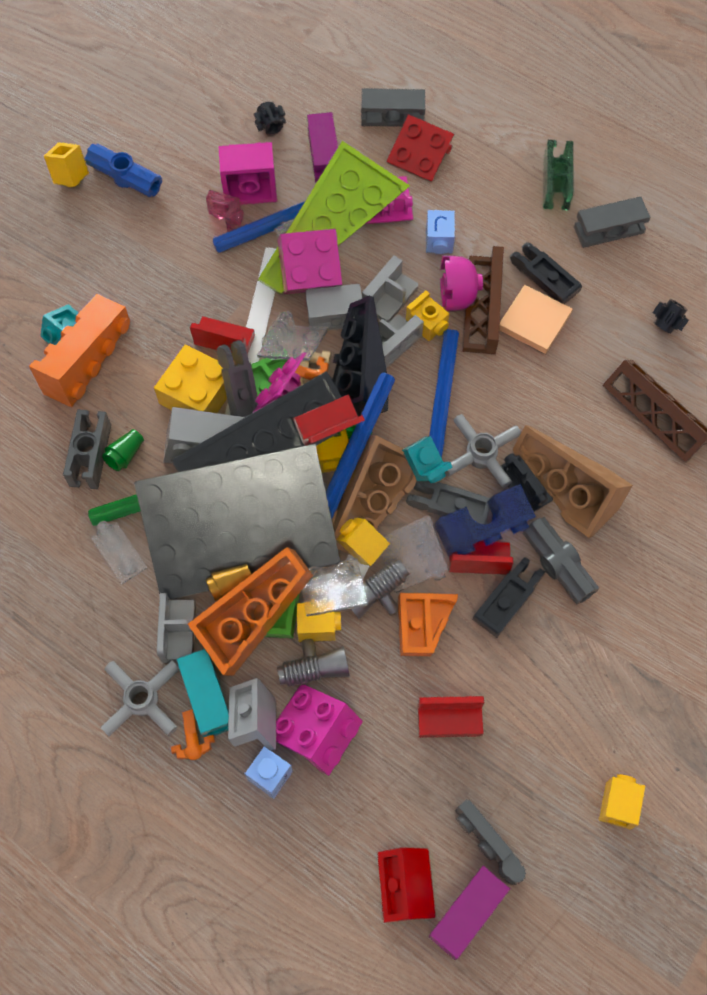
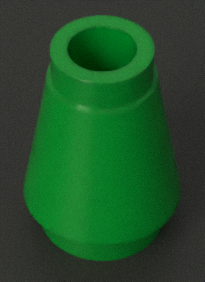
M131 429L128 433L105 447V453L102 455L104 462L115 471L127 468L144 442L143 436L138 431Z

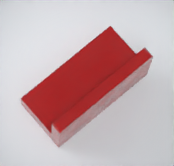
M202 316L199 324L192 323L190 326L194 345L217 350L222 345H227L231 350L232 342L240 340L244 343L248 355L255 337L254 329Z
M349 394L292 418L304 445L312 444L365 421L363 415L357 416Z
M450 540L449 572L507 575L511 571L513 557H510V543Z
M484 696L419 698V738L483 736L482 707L484 705Z
M401 847L377 852L384 923L435 918L429 850L427 848Z

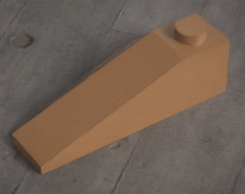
M529 425L524 426L513 448L516 456H521L553 498V501L562 511L560 514L564 520L588 538L593 537L620 509L633 486L608 468Z
M370 435L340 500L333 524L336 539L341 534L339 532L340 528L349 519H366L378 530V526L388 514L391 515L397 508V503L414 488L417 480L402 451L403 448L377 435ZM336 541L338 550H341L351 555L344 547H342Z

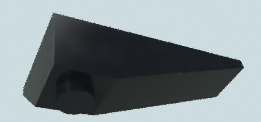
M370 295L350 303L341 332V337L344 339L340 353L335 354L333 363L337 365L332 381L341 397L349 394L357 416H361L379 375L383 372L387 373L374 297ZM388 397L381 413L388 411Z

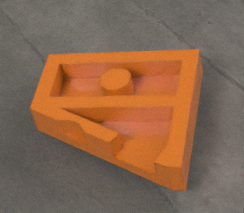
M400 593L398 595L400 656H431L434 653L441 633L448 622L449 615L457 602L458 594Z

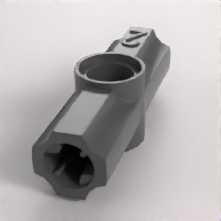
M545 517L536 519L524 529L523 535L539 554L540 562L545 572L552 579H558L576 604L583 603L598 591V585L581 565V559L575 547L568 541L563 542Z

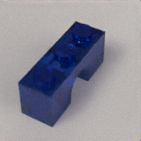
M521 484L495 494L487 501L492 512V520L489 524L476 522L471 517L467 507L439 518L434 523V526L448 557L453 554H471L476 551L474 546L485 542L486 546L492 545L503 539L501 534L510 530L515 535L528 529V523L536 516Z

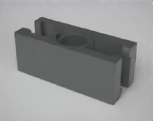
M362 88L361 126L403 127L408 114L424 121L425 89Z
M639 196L578 211L577 219L580 222L574 224V229L582 248L644 234L646 231L644 223H648L651 217L642 197Z
M77 409L63 472L69 487H80L81 481H77L80 467L85 466L88 467V472L82 473V479L86 480L90 489L99 488L104 464L102 455L105 453L104 449L107 447L111 430V423L106 412L98 411L97 417L99 420L95 432L87 431V428L91 427L89 411ZM87 447H93L88 452H82Z

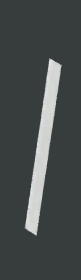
M265 248L259 276L276 248ZM257 281L246 326L247 328L254 329L255 332L254 340L248 352V360L251 364L259 361L275 295L274 290L260 281ZM228 403L225 412L226 415H230Z

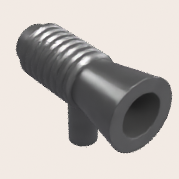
M400 560L395 563L390 562L386 567L376 572L373 577L367 579L366 583L341 594V596L358 619L378 599L391 615L398 611V605L389 592L402 585V582H406L405 578L410 574Z
M305 639L301 642L304 659L285 661L282 666H277L280 685L287 684L288 687L295 684H303L304 682L308 683V681L312 682V680H320L324 677H350L344 647H339L317 657L312 639Z

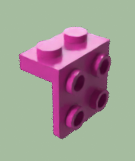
M301 685L276 721V743L305 757L320 772L329 776L334 767L339 763L351 740L356 736L363 721L346 703L309 686Z

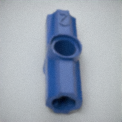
M92 143L87 149L85 156L86 164L114 178L116 185L119 187H131L148 197H155L160 191L161 176L133 162L131 155L128 153H116L98 143Z

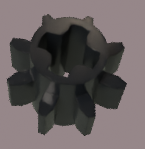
M264 102L258 106L257 112L254 113L256 119L254 122L258 131L264 129L266 134L273 135L282 130L283 124L286 123L284 118L286 114L281 105L276 107L274 102Z
M670 299L667 303L660 301L652 312L656 317L654 324L670 334L674 329L682 331L689 321L685 315L688 309L673 299Z

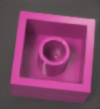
M272 142L218 146L225 206L277 202Z
M336 229L280 234L277 241L284 294L302 293L307 289L342 285Z

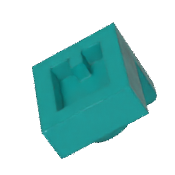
M67 304L44 314L41 337L45 342L56 345L61 340V331L67 325L74 326L76 324V315L79 312Z
M425 436L402 450L417 481H429L430 484L438 482L446 477V471L453 468L451 462H443L431 436Z

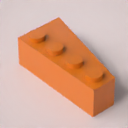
M96 294L76 315V324L74 326L67 325L61 331V340L56 345L50 343L44 349L46 356L40 362L34 360L29 365L44 395L71 408L77 400L83 397L86 386L92 378L98 375L102 362L107 356L112 354L117 340L129 328L130 319L125 306Z
M286 547L188 623V626L222 675H235L266 636L267 632L274 626L313 577V574L297 552Z

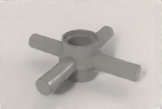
M463 414L456 416L453 421L469 443L467 445V453L452 461L453 468L446 471L445 474L449 477L471 464L479 469L488 468L502 488L509 486L512 480L496 458L498 448L520 436L521 431L519 427L515 425L493 437L488 433L477 434ZM484 448L488 453H479L476 449Z
M172 660L149 682L142 680L133 681L114 661H111L104 670L124 690V705L100 727L108 737L131 715H148L167 736L172 735L176 731L177 726L157 706V691L180 670ZM138 693H148V698L144 703L140 705L133 704L134 697Z

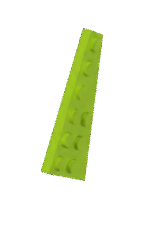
M342 141L286 233L336 229L337 244L339 246L408 189L410 185ZM277 247L259 276L258 281L281 295L284 289L279 249Z

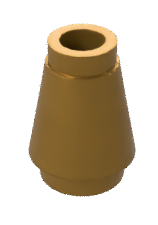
M247 564L211 573L212 576L205 579L215 602H217L249 577L251 572Z

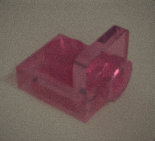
M209 190L206 196L209 214L218 219H225L227 232L234 230L237 225L240 226L244 216V211L241 210L240 199Z

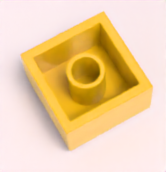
M185 344L154 387L159 404L172 410V407L218 413L227 400L221 371L223 368L219 365L218 360Z

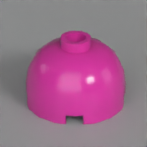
M454 255L442 256L440 270H445L442 278H440L442 307H445L444 309L447 312L464 310L476 300L477 292L483 290L482 274H477L475 265L465 257Z

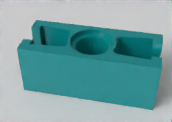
M203 649L176 659L203 738L227 732L229 711L209 654Z

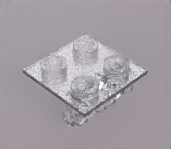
M289 311L281 312L277 316V321H274L268 329L267 335L262 338V348L258 352L257 357L269 358L271 360L289 359L290 357L296 359L305 352L306 355L302 361H310L326 335L328 327L295 326L292 313Z
M430 515L383 536L390 543L382 553L385 565L400 560L410 574L405 578L406 582H402V585L396 587L394 593H398L432 577L434 580H441L446 577L445 572L449 568Z
M357 558L340 561L334 565L308 568L313 577L301 590L307 617L368 605Z

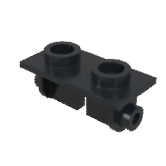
M511 453L505 457L504 461L506 463L501 465V467L512 480L508 488L529 515L553 501V498L520 455L515 456L514 453Z

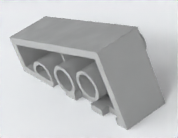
M172 407L166 432L163 463H172L171 460L245 417Z

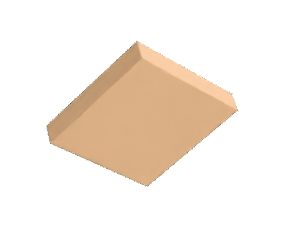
M524 285L500 321L499 330L546 354L570 317L573 309Z

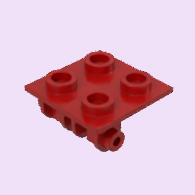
M408 114L386 162L432 182L445 153L449 154L451 152L452 144L450 143L454 133Z

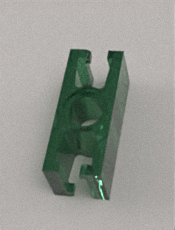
M547 140L543 163V209H553L554 193L562 192L564 198L562 210H569L574 194V141H566L563 154H560V157H554L553 149L557 147V140Z

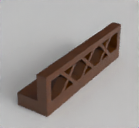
M493 246L491 257L469 256V260L474 265L490 266V270L483 276V288L488 292V295L481 300L476 297L475 304L465 309L462 352L496 354L499 341L504 247ZM478 308L487 315L480 323L471 316V313ZM478 331L485 338V345L469 343V337Z
M624 360L603 384L615 398L685 462H688L703 445L707 444V427L634 360ZM622 373L630 379L631 392L621 393L613 386ZM636 386L642 391L636 392ZM646 394L651 399V411H641L637 408L636 395ZM624 395H631V401ZM656 404L662 409V411H657ZM646 414H651L652 421L646 416ZM657 414H668L672 418V430L662 431L657 426ZM678 424H679L684 430H678ZM678 433H689L697 441L687 453L678 445ZM667 434H673V440Z

